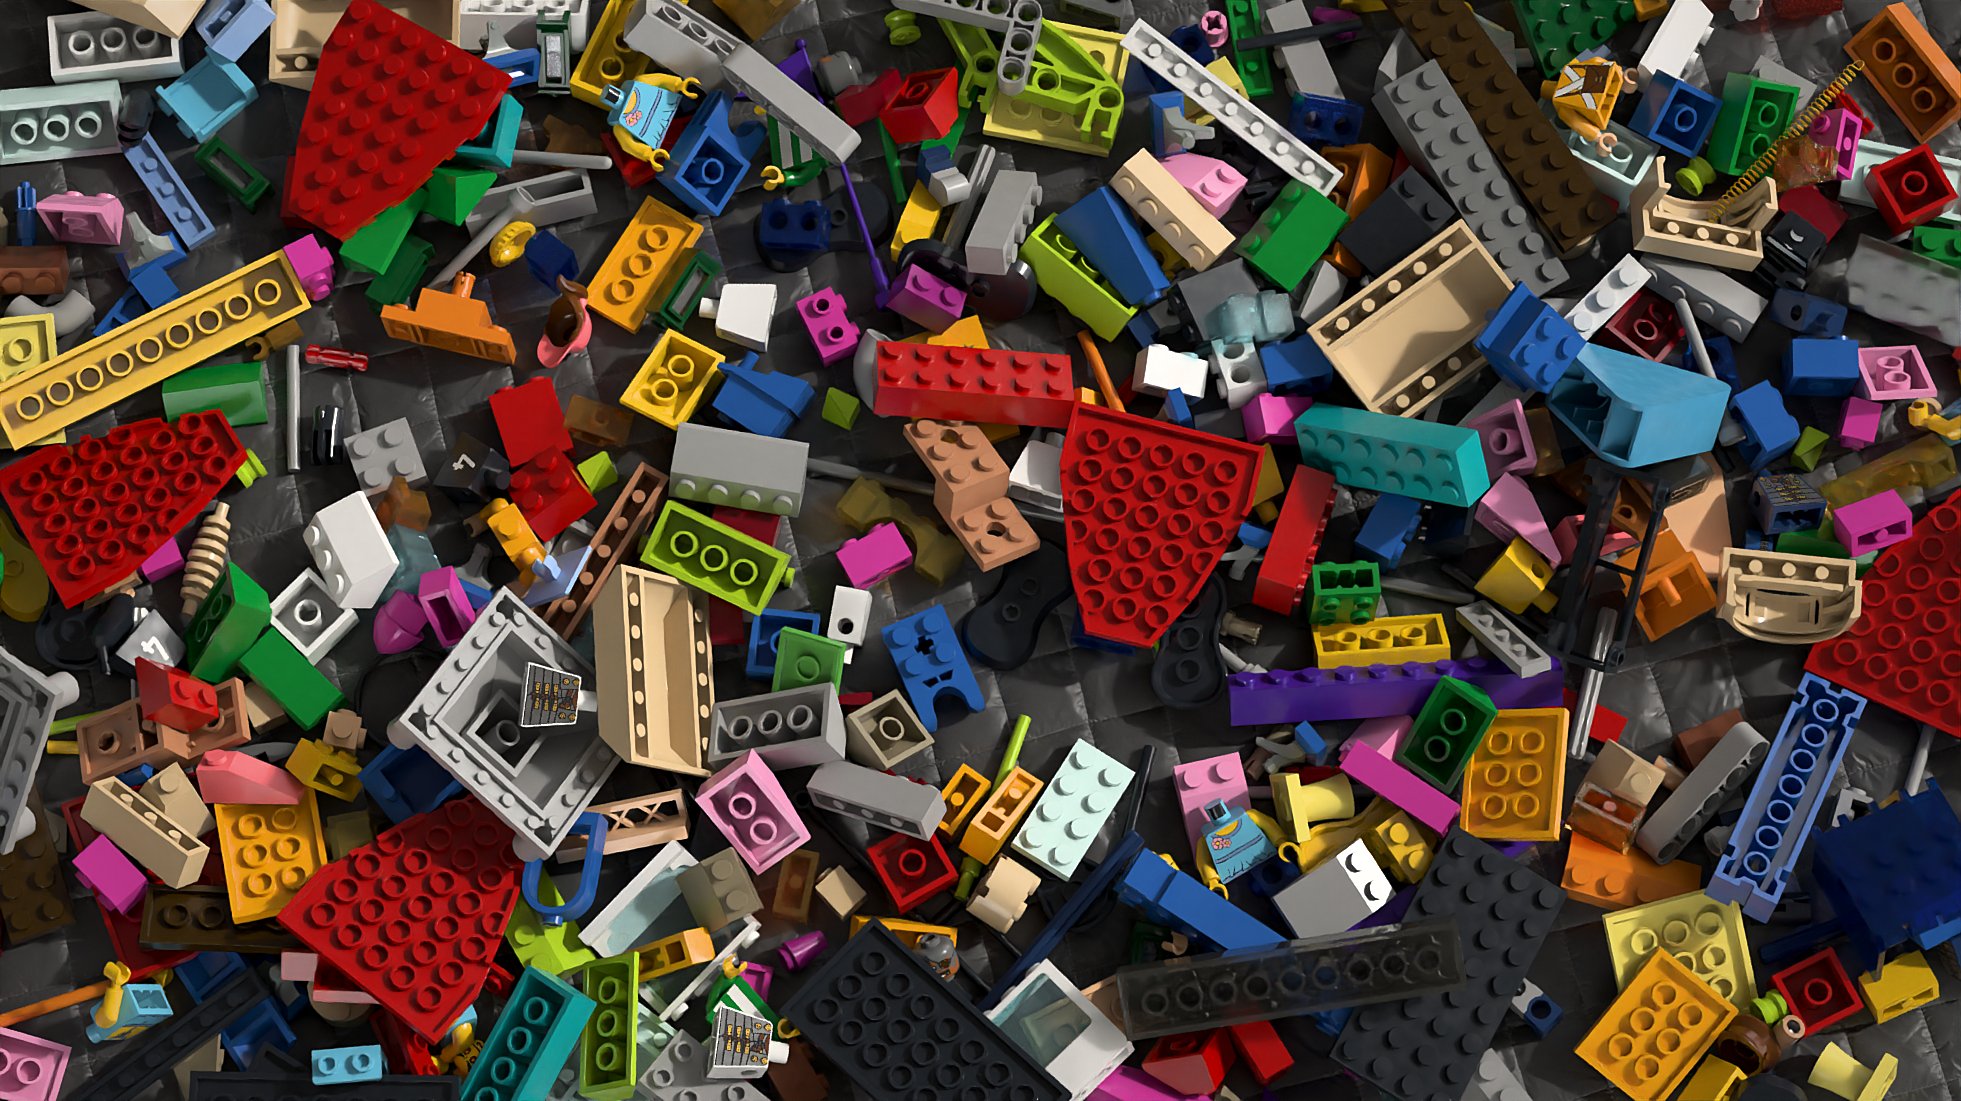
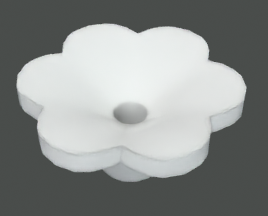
M1732 0L1729 8L1734 11L1735 18L1738 21L1754 20L1759 16V7L1762 5L1763 0Z

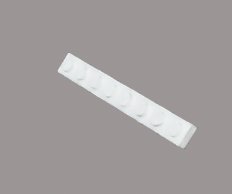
M1139 18L1120 42L1123 48L1293 178L1312 186L1327 197L1344 175Z
M1628 253L1563 319L1588 341L1652 275ZM1501 380L1456 426L1467 428V422L1514 399H1520L1523 406L1537 391L1529 388L1526 393L1507 386Z

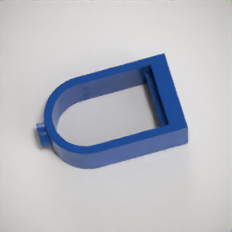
M583 811L568 831V833L589 835L580 887L577 894L568 903L558 907L541 905L538 898V886L543 859L539 858L533 862H525L522 878L523 893L528 903L543 917L542 924L550 927H562L564 922H570L581 917L592 905L596 895L609 823L600 813Z

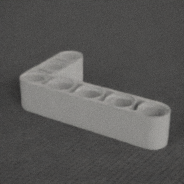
M891 0L892 4L900 9L1007 33L997 69L999 89L1007 95H1017L1026 87L1042 28V9L1037 1L969 0L973 4L966 8L958 5L963 0ZM994 7H1000L1004 12L994 15L989 10ZM1025 14L1033 15L1035 19L1030 22L1022 21L1020 17ZM1017 43H1023L1027 48L1017 51L1012 46ZM1009 72H1015L1020 77L1015 80H1008L1004 75Z

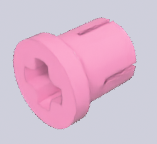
M1218 11L1207 12L1197 28L1199 43L1208 49H1218L1227 42L1229 30L1225 16Z

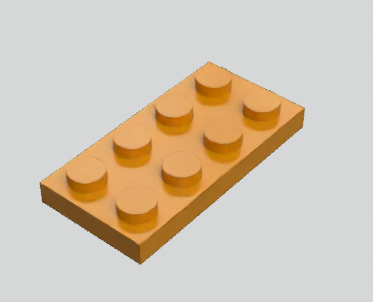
M648 195L588 286L586 307L636 335L649 315L644 311L645 307L685 247L693 248L704 231L703 226Z

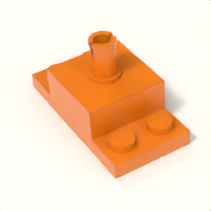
M463 271L456 272L451 294L422 288L416 311H413L407 305L398 303L394 304V306H383L380 317L388 336L391 338L510 365L514 364L517 354L510 333H507V330L500 326L492 325L486 303L470 299L472 287L476 279L470 273L466 272L464 277Z

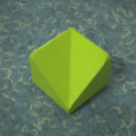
M830 387L824 403L822 417L850 430L860 411L859 399L834 387Z
M1810 426L1805 427L1789 460L1791 461L1790 464L1812 472L1830 436Z
M606 451L598 453L577 467L578 473L592 495L618 480V475Z

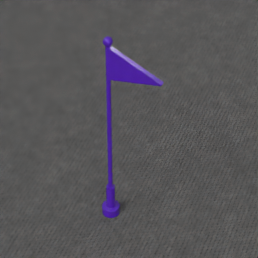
M799 38L795 41V48L799 51L778 64L776 68L807 93L815 95L816 100L825 106L806 51L807 42L805 39ZM740 91L734 99L750 98ZM843 163L839 168L871 259L869 266L879 292L874 300L878 312H891L894 310L886 306L891 287L882 261L876 256L846 165Z

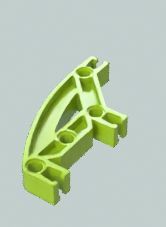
M963 0L958 3L959 6L966 8L973 4L969 0ZM994 7L989 12L998 15L1004 12V10L1000 7ZM1025 14L1021 16L1020 19L1025 22L1033 21L1035 17L1030 14ZM936 17L966 70L958 92L959 106L971 107L972 102L969 101V94L972 87L978 85L987 88L985 96L979 95L977 102H980V112L989 114L998 89L997 69L1002 52L996 50L987 33L1005 41L1007 33ZM1042 17V28L1026 87L1020 94L1008 96L1073 116L1087 110L1081 127V141L1089 144L1093 143L1094 137H1091V129L1094 122L1099 120L1103 123H1109L1108 132L1101 131L1100 138H1103L1102 148L1111 150L1123 115L1124 95L1122 90L1099 63L1079 44ZM1023 43L1013 45L1019 51L1027 48ZM982 65H990L993 67V70L984 73L979 71L978 68ZM1009 72L1004 77L1008 80H1015L1020 75L1015 72ZM1049 82L1054 85V88L1043 90L1039 85ZM1104 100H1111L1116 105L1111 108H1104L1100 103Z

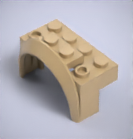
M1665 156L1656 157L1642 180L1629 195L1633 248L1635 250L1752 272L1763 259L1761 230L1778 211L1775 180L1767 176L1764 177L1754 187L1743 193V195H1738L1739 199L1732 197L1735 203L1731 202L1729 198L1724 199L1731 204V207H1728L1723 200H1720V204L1727 211H1724L1720 205L1716 204V208L1723 213V216L1712 208V213L1719 217V220H1717L1711 213H1707L1709 219L1715 222L1714 224L1709 223L1706 212L1710 211V208L1714 207L1718 200L1690 201L1667 195L1666 193L1670 189L1671 184L1664 181L1663 163Z
M1723 547L1719 554L1716 618H1724L1737 631L1748 637L1771 643L1809 644L1837 637L1844 631H1848L1861 614L1862 581L1855 580L1856 560ZM1758 589L1805 593L1810 596L1772 594L1758 591ZM1747 595H1748V605H1747V615H1746V600H1747ZM1817 600L1819 602V619L1818 623L1815 624V608Z

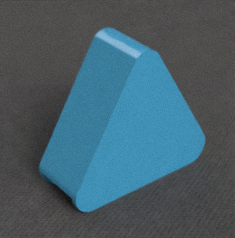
M1587 342L1550 393L1546 395L1544 403L1599 458L1613 465L1634 468L1713 450L1731 387L1727 383L1715 378Z

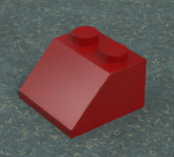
M955 67L908 74L877 115L896 144L917 143L921 140L933 138L938 140L950 132V127L958 118V71Z
M141 656L134 658L144 719L191 733L219 718L215 687L190 675L187 671Z
M1224 1022L1163 1032L1141 1065L1144 1071L1182 1094L1198 1093L1203 1096L1217 1090V1087L1237 1057Z

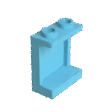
M209 45L204 48L207 54L204 59L165 90L161 86L155 89L160 98L156 103L168 117L173 114L179 120L176 125L188 139L193 136L200 144L259 97L255 85L233 61L212 50Z
M380 1045L312 1051V1079L315 1085L380 1080L382 1074H391L389 1061Z

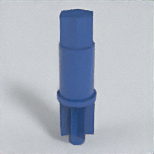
M20 182V187L15 189L14 210L16 215L17 246H37L36 189L30 187V182Z

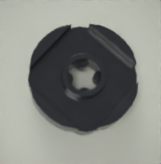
M1219 120L1209 124L1207 127L1214 128L1215 136L1212 139H1198L1197 155L1222 160L1235 168L1245 178L1252 174L1257 167L1260 152ZM1223 145H1234L1236 155H1222Z

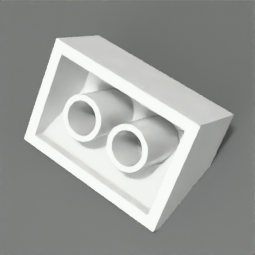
M1676 0L1638 65L1637 70L1640 76L1636 82L1638 84L1636 90L1645 93L1657 69L1678 79H1681L1680 76L1684 69L1691 71L1699 56L1695 52L1699 43L1705 46L1714 28L1709 26L1714 15L1701 0Z
M357 491L317 512L302 535L338 608H372L400 564L363 491Z

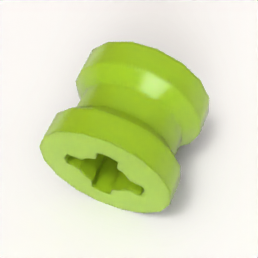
M899 9L889 13L884 18L886 26L891 30L889 35L891 44L905 45L920 38V29L914 23L916 20L915 12Z
M1696 156L1695 159L1691 158L1689 166L1681 168L1675 174L1677 181L1683 189L1693 196H1698L1703 191L1705 184H1711L1717 178L1711 165L1699 156Z
M250 448L246 449L249 458L235 472L246 489L252 485L254 479L268 474Z
M1776 989L1766 992L1765 997L1761 999L1756 997L1748 1003L1751 1015L1767 1024L1769 1028H1772L1774 1022L1781 1021L1784 1017L1790 1015L1784 998Z

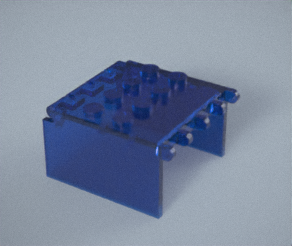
M1933 777L1925 779L1928 788L1926 791L1910 796L1907 789L1903 788L1898 790L1901 801L1880 809L1876 801L1868 803V809L1871 814L1851 822L1845 814L1837 816L1840 827L1825 833L1821 832L1818 825L1812 826L1810 829L1811 835L1816 842L1812 873L1874 982L1881 980L1885 949L1908 940L1904 929L1907 928L1911 936L1915 937L1939 927L1935 917L1937 915L1943 924L1961 917V823Z

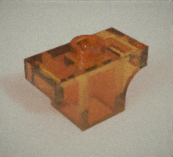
M550 114L543 123L545 135L550 139L545 152L593 156L607 155L605 143L590 136V133L584 127L578 124L571 126ZM549 165L560 172L580 168Z
M1808 134L1779 140L1772 177L1775 180L1776 191L1780 192L1836 179L1839 152L1834 146L1816 144Z
M572 394L562 427L574 433L573 438L600 447H604L607 444L624 447L635 414Z
M1548 407L1524 411L1538 459L1531 473L1532 478L1564 471L1565 464Z
M393 476L384 499L379 501L376 510V518L391 547L396 541L405 537L421 538L431 517L425 492L409 489L404 477Z

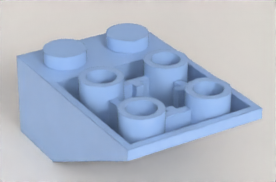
M207 0L194 18V23L197 31L212 50L235 63L277 16L265 0Z

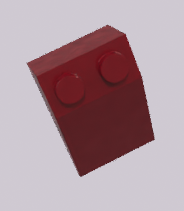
M1643 285L1609 321L1593 344L1662 363L1686 333L1677 313L1675 303ZM1693 315V318H1694V320H1695V322H1696V320L1698 319V317H1696V316Z

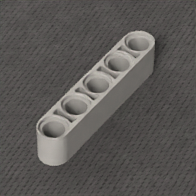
M739 42L718 66L720 73L725 79L830 163L841 166L861 143V138L855 130L747 44Z
M1739 722L1734 725L1640 829L1636 836V843L1659 865L1671 862L1765 759L1770 750L1769 742L1746 722Z

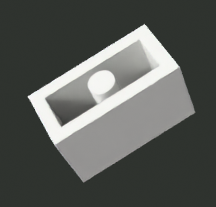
M1151 344L1138 352L1132 384L1133 391L1166 399L1168 391L1180 387L1187 405L1190 406L1204 398L1209 361L1198 359V355L1191 352L1176 353L1168 351L1169 348L1161 344Z

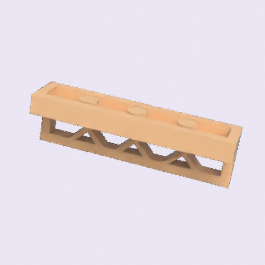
M681 789L586 807L584 810L585 812H596L601 815L606 814L616 820L611 828H607L603 855L667 843L671 840L687 839L691 827ZM675 800L679 814L666 816L657 809L662 802ZM632 808H639L648 813L644 821L637 823L626 818L625 815ZM576 834L565 836L555 851L558 863L585 859L589 835Z

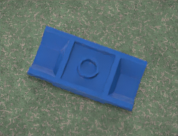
M202 951L194 959L178 965L174 970L197 1005H200L253 965L247 956H243L241 952ZM272 995L221 1033L223 1045L241 1072L247 1070L264 1041H267L286 1054L296 1045L297 1037L281 1015L282 1009Z

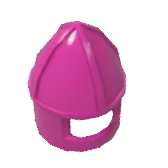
M406 585L399 586L387 603L380 607L374 620L373 639L380 654H396L411 649L424 638L420 630L430 621L418 598L419 593Z

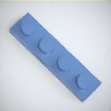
M149 132L144 136L142 143L135 148L120 147L190 251L217 234L215 228Z

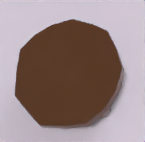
M1749 1013L1736 1015L1717 1037L1716 1048L1719 1050L1722 1060L1738 1066L1748 1077L1760 1073L1766 1074L1781 1058L1780 1046L1769 1026Z

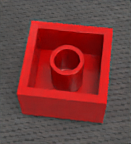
M1927 142L1870 169L1863 182L1894 237L1913 229L1914 226H1919L1950 211L1959 198Z
M553 444L512 474L510 485L506 488L526 522L545 543L598 505L573 463L556 444Z
M898 832L867 849V858L900 915L958 883V874L935 833H933L929 841Z
M1832 947L1771 976L1766 982L1769 991L1776 989L1782 995L1790 1015L1797 1016L1802 1020L1805 1026V1033L1797 1040V1043L1857 1014L1864 1008Z

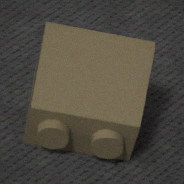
M897 689L849 714L844 720L847 728L845 750L851 759L882 771L892 768L933 745L935 742Z
M734 847L725 849L697 863L675 877L698 927L707 926L709 935L764 909L741 857Z

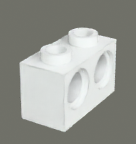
M1249 332L1211 341L1212 355H1208L1209 367L1212 374H1218L1219 379L1216 380L1218 393L1221 399H1227L1230 410L1246 405L1257 394L1267 393V381Z

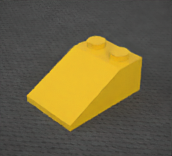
M668 328L620 398V403L678 431L679 422L686 423L709 400L723 379L724 375L717 368L719 362L725 363V356Z

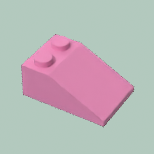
M1187 152L1155 158L1217 220L1234 206L1248 181L1235 168L1229 166L1224 161Z
M67 191L64 195L53 194L37 202L36 209L55 241L120 245L124 208L115 196L99 193L96 197L84 196L79 192Z
M1916 345L1858 348L1859 379L1852 388L1856 398L1888 400L1937 397V389Z
M1505 472L1481 499L1474 519L1507 546L1518 535L1553 570V577L1562 558L1532 492L1528 490L1529 486L1519 476L1513 475L1512 477L1509 473Z
M752 748L699 787L695 801L757 875L767 870L811 838L776 777Z
M1239 752L1173 767L1172 777L1196 870H1198L1196 865L1197 841L1202 837L1200 828L1211 821L1204 810L1205 805L1214 799L1221 798L1228 811L1237 805H1241L1245 810L1252 809Z
M0 1027V1099L5 1101H56L72 1047Z

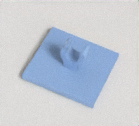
M586 546L554 558L546 555L543 562L536 558L532 571L538 577L532 583L523 603L530 609L568 596L592 548Z

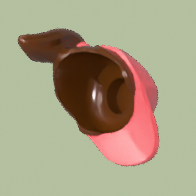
M561 274L557 276L556 285L563 295L551 305L548 322L543 327L544 334L537 348L540 362L549 369L555 368L567 353L576 354L582 352L590 340L592 331L591 319L585 309L588 299L587 289L579 283L566 280Z

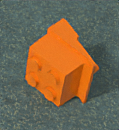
M1672 529L1667 532L1661 531L1657 534L1634 613L1650 642L1657 640L1714 608L1717 601V596L1693 550L1686 552ZM1641 546L1624 550L1613 563L1635 570ZM1619 573L1626 586L1622 591L1627 598L1632 577Z

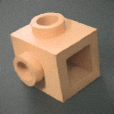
M338 709L337 712L329 711L323 741L334 748L333 751L339 752L340 749L356 755L357 748L363 749L367 729L361 728L362 718L357 717V714L353 711Z

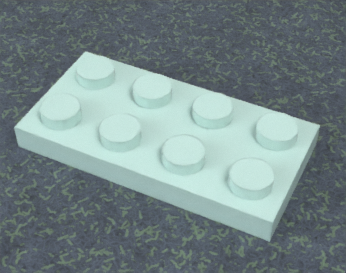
M1859 139L1852 179L1840 181L1837 200L1877 208L1863 183L1870 169L1911 149ZM1935 155L1959 198L1950 211L1931 220L1961 226V160Z
M1079 738L1010 847L1067 882L1134 777L1135 772Z

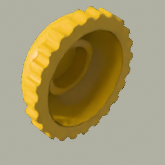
M521 221L505 225L491 241L489 253L492 264L501 268L519 258L533 241L536 228L531 223Z

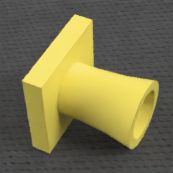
M1297 773L1269 775L1278 825L1288 836L1287 841L1303 842L1311 840L1308 822L1327 819H1350L1354 817L1353 793L1349 780L1344 773L1304 786L1300 785L1299 774Z
M1831 1041L1816 1062L1808 1083L1825 1088L1850 1101H1882L1896 1077L1898 1059L1885 1053L1876 1070L1872 1071L1847 1055Z

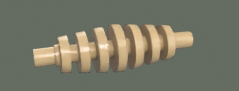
M217 502L213 515L205 517L203 521L205 527L199 529L197 533L199 538L194 540L192 544L193 549L189 550L187 556L190 562L186 563L185 572L187 574L184 575L182 582L186 587H182L180 596L185 600L181 614L186 617H194L197 606L202 604L207 596L206 593L213 586L212 581H216L219 575L218 570L222 569L224 563L222 558L225 557L226 548L223 545H226L228 542V535L226 533L230 531L231 524L226 520L229 505L222 502Z

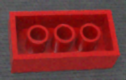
M1301 464L1297 465L1257 577L1252 604L1288 616L1293 605H1300L1307 578L1310 577L1311 567L1314 565L1317 550L1320 549L1327 522L1329 523L1335 506L1334 503L1338 490L1334 489L1333 485L1336 476Z

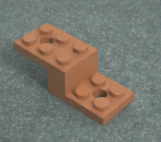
M921 418L904 425L903 435L936 478L934 506L983 572L1040 549L1041 540L1007 496L1010 469L975 422ZM952 438L956 442L950 444L948 442H942L941 439ZM991 530L1000 531L1003 535L1000 537H996L994 535H989L987 532Z
M234 677L213 686L215 687L218 712L220 713L219 722L214 727H211L212 722L191 733L144 719L140 696L76 723L83 783L91 786L94 782L119 775L144 763L162 771L177 762L180 768L184 769L199 763L206 751L216 749L227 751L250 741L243 681ZM114 736V743L112 747L106 750V746L109 744L111 737Z

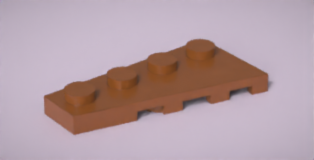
M1594 452L1549 474L1553 485L1586 507H1588L1591 492L1585 490L1587 484L1593 485L1592 477L1584 474L1587 459L1589 457L1602 460ZM1623 475L1610 523L1641 542L1644 539L1652 512L1651 499L1633 477ZM1664 514L1662 516L1658 533L1669 528L1667 518L1664 516Z

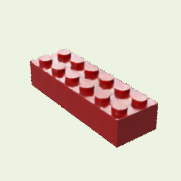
M877 340L872 364L873 414L1068 429L1074 403L1070 355Z

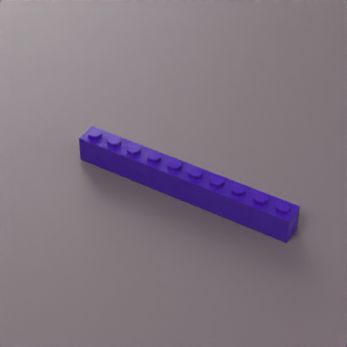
M1548 655L1551 657L1550 670L1538 673L1534 677L1523 679L1499 658L1485 659L1482 657H1474L1463 661L1441 659L1430 663L1408 661L1397 665L1375 663L1365 667L1342 665L1332 669L1309 667L1299 671L1276 669L1266 673L1243 671L1234 675H1227L1228 711L1231 726L1303 722L1305 720L1321 721L1419 715L1442 675H1447L1483 688L1497 710L1563 706V668L1559 658Z

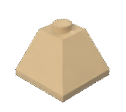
M1608 739L1574 796L1631 830L1666 773L1613 740Z
M177 762L148 779L137 793L197 839L218 827L216 821Z

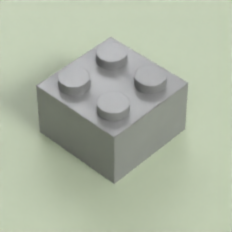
M406 417L343 439L361 490L364 492L371 508L431 487Z

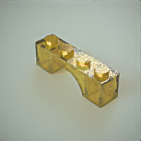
M1931 433L1818 488L1820 495L1828 502L1825 514L1834 521L1833 510L1900 487L1919 486L1931 489L1958 476L1953 450L1934 433Z
M859 476L836 505L837 515L862 533L878 524L884 523L888 525L894 522L896 528L906 532L916 545L915 571L940 589H943L965 560V550L962 549L964 545L954 536L948 534L945 537L936 530L937 525L926 516L922 515L919 518L910 512L911 507L901 498L895 497L892 499L884 493V487L874 479L869 478L867 481Z

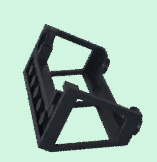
M1588 457L1584 474L1590 475L1593 480V485L1587 484L1585 490L1591 492L1590 500L1556 618L1548 619L1547 625L1552 627L1545 636L1537 634L1535 644L1547 655L1603 673L1617 674L1618 669L1622 667L1625 661V644L1662 516L1672 499L1671 485L1673 481L1634 468L1621 467L1604 460ZM1623 475L1655 484L1651 498L1652 512L1635 570L1600 559V553ZM1598 565L1632 577L1614 642H1612L1607 650L1604 662L1573 650Z

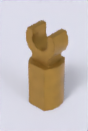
M294 317L265 332L266 335L263 337H251L245 342L248 350L256 346L262 347L261 352L253 356L255 362H264L269 357L270 352L281 350L304 337V334Z

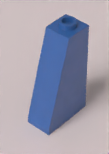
M1110 185L1100 187L1053 218L1061 231L1131 305L1144 302L1145 306L1150 305L1163 297L1161 292L1171 286L1125 199Z

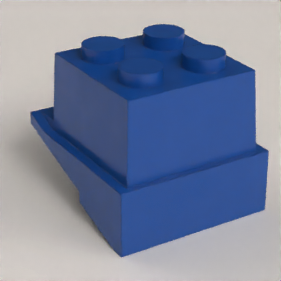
M1520 280L1497 310L1488 309L1485 312V319L1488 322L1472 342L1507 386L1526 393L1530 388L1549 394L1587 343L1548 303L1539 300Z
M750 350L739 366L719 362L717 368L727 378V381L712 406L719 412L716 417L721 420V423L733 431H738L741 428L745 430V433L783 439L796 420L799 419L801 421L818 396L809 383L803 379L771 371L769 375L752 371L751 369L759 359V356Z
M390 743L356 776L395 826L421 812L427 814L442 808L444 803L457 800L469 790L418 744L404 750Z

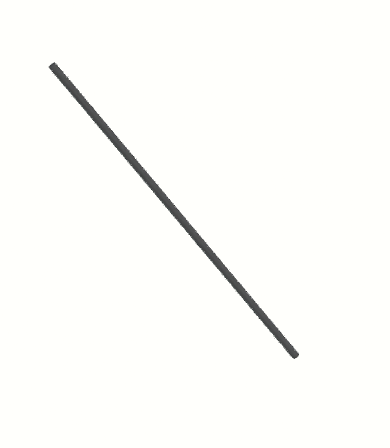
M812 458L807 460L806 471L934 497V483ZM1010 499L1021 515L1064 523V516L1061 512ZM1230 544L1224 553L1239 550L1242 546ZM1261 550L1251 562L1262 564L1266 551ZM1315 561V562H1314V565H1318V564H1320L1321 562H1316V561ZM1379 575L1382 589L1461 605H1468L1474 602L1475 594Z

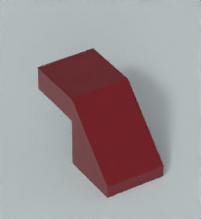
M886 69L869 85L848 86L833 100L839 118L850 127L879 117L877 114L902 83L898 69Z
M708 592L711 645L744 644L743 608Z

